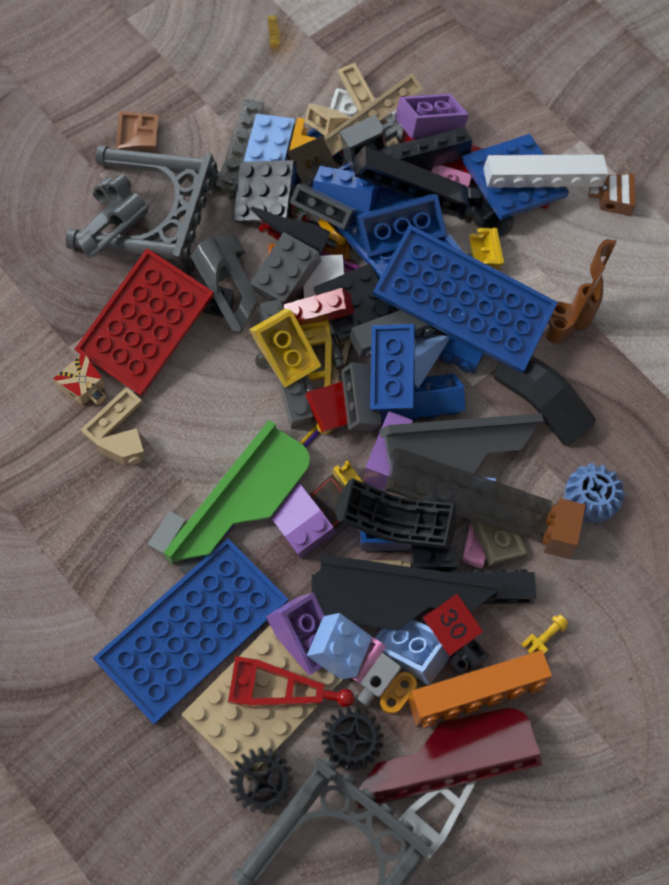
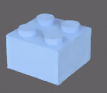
M340 613L324 616L307 656L339 679L357 677L372 637Z

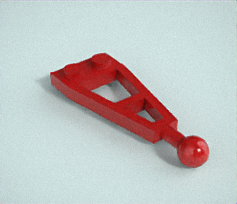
M235 656L228 697L229 704L247 707L317 705L322 703V699L337 701L342 707H349L354 703V693L349 689H342L339 692L324 690V684L257 659ZM257 669L287 679L285 697L252 698ZM294 682L316 690V695L311 697H292Z

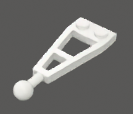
M476 781L467 783L460 798L448 788L428 792L411 805L400 817L399 821L405 819L414 826L412 832L420 837L421 834H424L433 842L431 847L436 851L445 841ZM439 792L455 806L440 835L415 814L418 809Z

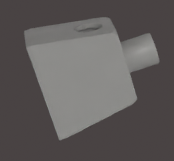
M382 653L360 684L364 689L356 699L367 707L375 696L381 699V696L393 680L402 672L401 666ZM375 679L381 680L379 687L372 686Z

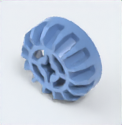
M590 463L586 467L580 466L571 474L565 486L564 497L565 500L585 504L583 521L601 523L611 519L622 506L625 492L622 489L624 484L622 480L617 479L615 471H608L605 465L598 467L594 463ZM596 475L606 478L609 483L605 484L602 480L597 479ZM584 480H586L585 483H584L586 489L583 491L582 485H583ZM612 487L611 496L606 500L604 495L607 492V488Z

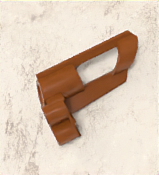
M606 239L599 245L590 264L592 284L585 283L579 286L571 304L557 301L558 303L547 323L549 326L545 336L548 341L560 343L570 336L575 328L583 330L591 325L603 298L602 273L616 245V240Z

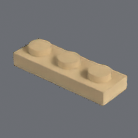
M124 388L81 429V433L96 446L95 440L107 437L142 404V400L129 388Z

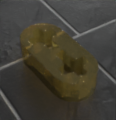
M267 15L270 48H279L277 15Z

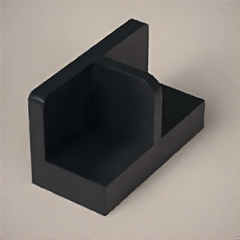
M483 196L481 205L476 208V215L473 221L480 228H497L500 239L512 230L515 219L511 216L500 220L485 196Z

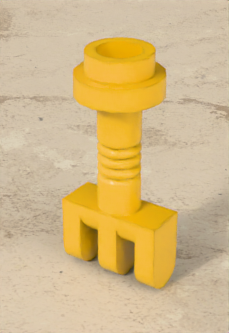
M562 615L554 616L551 619L553 624L538 638L532 633L521 644L524 648L530 642L533 644L528 650L529 654L533 653L536 649L539 651L543 650L545 654L548 649L544 644L559 630L564 632L567 629L566 626L569 623Z

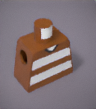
M634 173L607 175L603 186L589 187L588 197L599 199V208L602 211L631 216L635 208Z

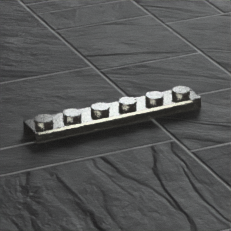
M244 100L216 183L217 192L236 195L240 163L244 162L256 114H262L264 102Z

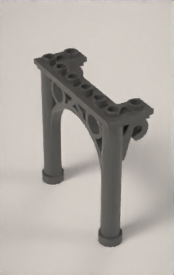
M99 145L95 154L97 165L159 172L172 181L175 189L172 209L158 227L138 236L117 235L101 251L141 256L146 248H148L190 276L191 271L195 268V264L190 257V247L196 238L197 225L201 223V212L206 207L207 193L210 190L212 193H216L217 187L221 185L222 176L219 174L217 163L214 161L212 153H208L207 156L204 155L203 158L111 149L109 146ZM173 172L179 173V175L175 177ZM189 178L192 186L189 188L180 187L182 182ZM184 196H191L189 203L185 202ZM184 216L183 223L181 224L179 219ZM172 227L178 228L177 234L174 237H165L164 233ZM68 230L66 234V247L68 249L78 250L81 248L77 236L83 230ZM100 232L93 239L98 245L110 233ZM159 236L162 240V242L152 241L158 238Z
M326 757L324 759L316 758L313 773L240 868L237 867L231 875L240 885H255L256 881L293 832L305 821L320 816L337 817L348 821L367 836L375 849L379 861L377 885H406L429 854L432 855L435 849L431 847L433 842L424 834H421L419 837L412 832L414 826L405 819L397 820L393 816L395 811L385 803L382 806L374 801L376 796L369 790L364 788L361 791L356 787L357 781L347 773L343 776L336 771L338 766ZM331 780H332L334 783L337 784V785H330V786L327 787L328 783H329ZM336 790L344 796L345 805L342 809H329L326 802V795L329 791ZM319 795H321L320 801L323 810L306 814ZM349 795L367 808V810L363 813L351 811L350 815L344 813L351 805ZM374 815L392 828V830L387 829L379 833L377 839L373 835L376 832L372 824ZM366 818V826L359 820ZM392 835L395 839H398L401 844L399 853L395 855L383 853L381 847L382 837ZM405 840L411 844L407 850ZM385 859H400L385 879Z

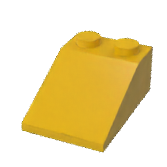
M285 308L249 329L283 387L289 386L321 367L292 310Z

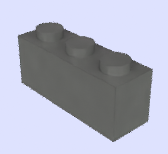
M297 184L289 202L342 229L350 228L355 217L354 215L358 211L306 184Z
M350 363L341 370L348 429L371 432L382 425L380 411L370 410L371 364Z

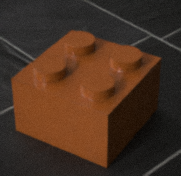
M559 498L557 504L552 505L546 519L547 531L544 532L542 538V545H545L544 553L567 559L571 557L578 546L585 504Z

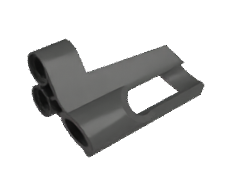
M123 174L117 175L114 179L106 177L93 190L94 198L107 207L77 236L78 242L88 259L99 253L117 235L127 233L148 214L149 205L145 204L139 195L131 193V182ZM109 224L118 225L98 245L93 238Z
M235 234L219 236L217 238L210 236L198 245L190 257L208 289L215 293L213 298L233 332H238L240 335L258 300L237 259L241 255L246 254ZM228 276L231 277L242 296L235 314L232 313L219 287V282Z

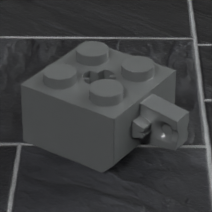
M375 115L339 132L344 158L352 170L353 156L357 155L364 146L374 150L387 147L386 142L398 136L397 129L392 122L382 125Z

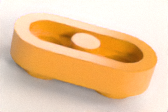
M320 218L318 221L319 227L330 231L328 238L337 241L336 246L338 244L342 246L347 239L342 236L333 224Z
M409 672L399 673L381 696L380 706L385 713H398L408 701L411 691L415 690L417 686V681L413 674ZM407 682L409 687L404 689L400 683ZM394 700L395 706H389L387 701Z

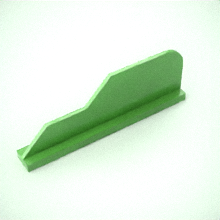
M268 420L163 552L166 561L173 565L176 561L209 556L233 525L270 519L309 468L310 457L305 446L277 429L276 424Z

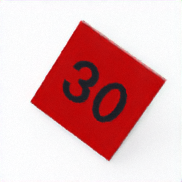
M458 594L423 617L449 656L483 632Z

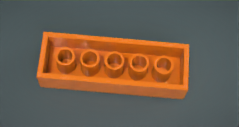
M543 650L413 690L408 698V704L416 727L422 725L423 728H428L435 725L437 720L443 718L445 721H450L457 718V714L465 711L466 714H472L479 711V707L487 705L489 708L499 705L501 703L500 700L509 698V701L522 697V693L528 691L531 694L540 692L547 685L552 674Z

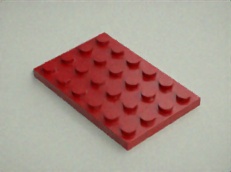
M146 248L74 350L80 355L84 353L90 362L140 396H143L215 293Z

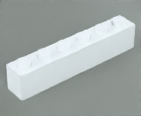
M488 155L484 165L487 187L496 188L603 186L608 175L604 155Z

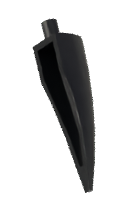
M251 206L250 210L281 235L286 233L317 250L319 255H321L324 246L332 249L336 246L337 241L328 238L330 231L312 223L282 217Z

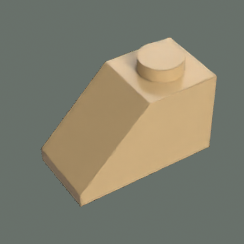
M309 103L305 122L326 136L347 121L349 117L339 110Z
M137 428L95 440L99 453L123 465H136L145 459Z

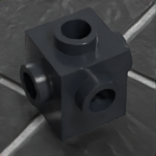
M473 639L453 653L454 657L449 663L453 666L454 671L461 676L483 669L482 664L490 655Z

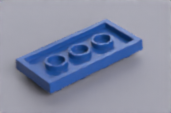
M372 325L370 410H414L415 325Z

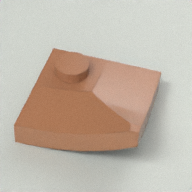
M119 111L116 149L156 151L158 115Z

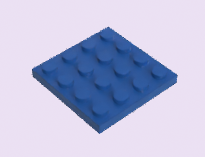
M531 134L463 155L462 162L500 220L568 197L569 191L566 187H487L484 165L488 155H544Z

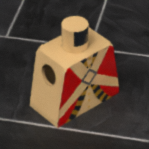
M84 353L53 378L58 390L81 405H84L90 399L96 405H99L106 398L100 391L104 387L103 379Z

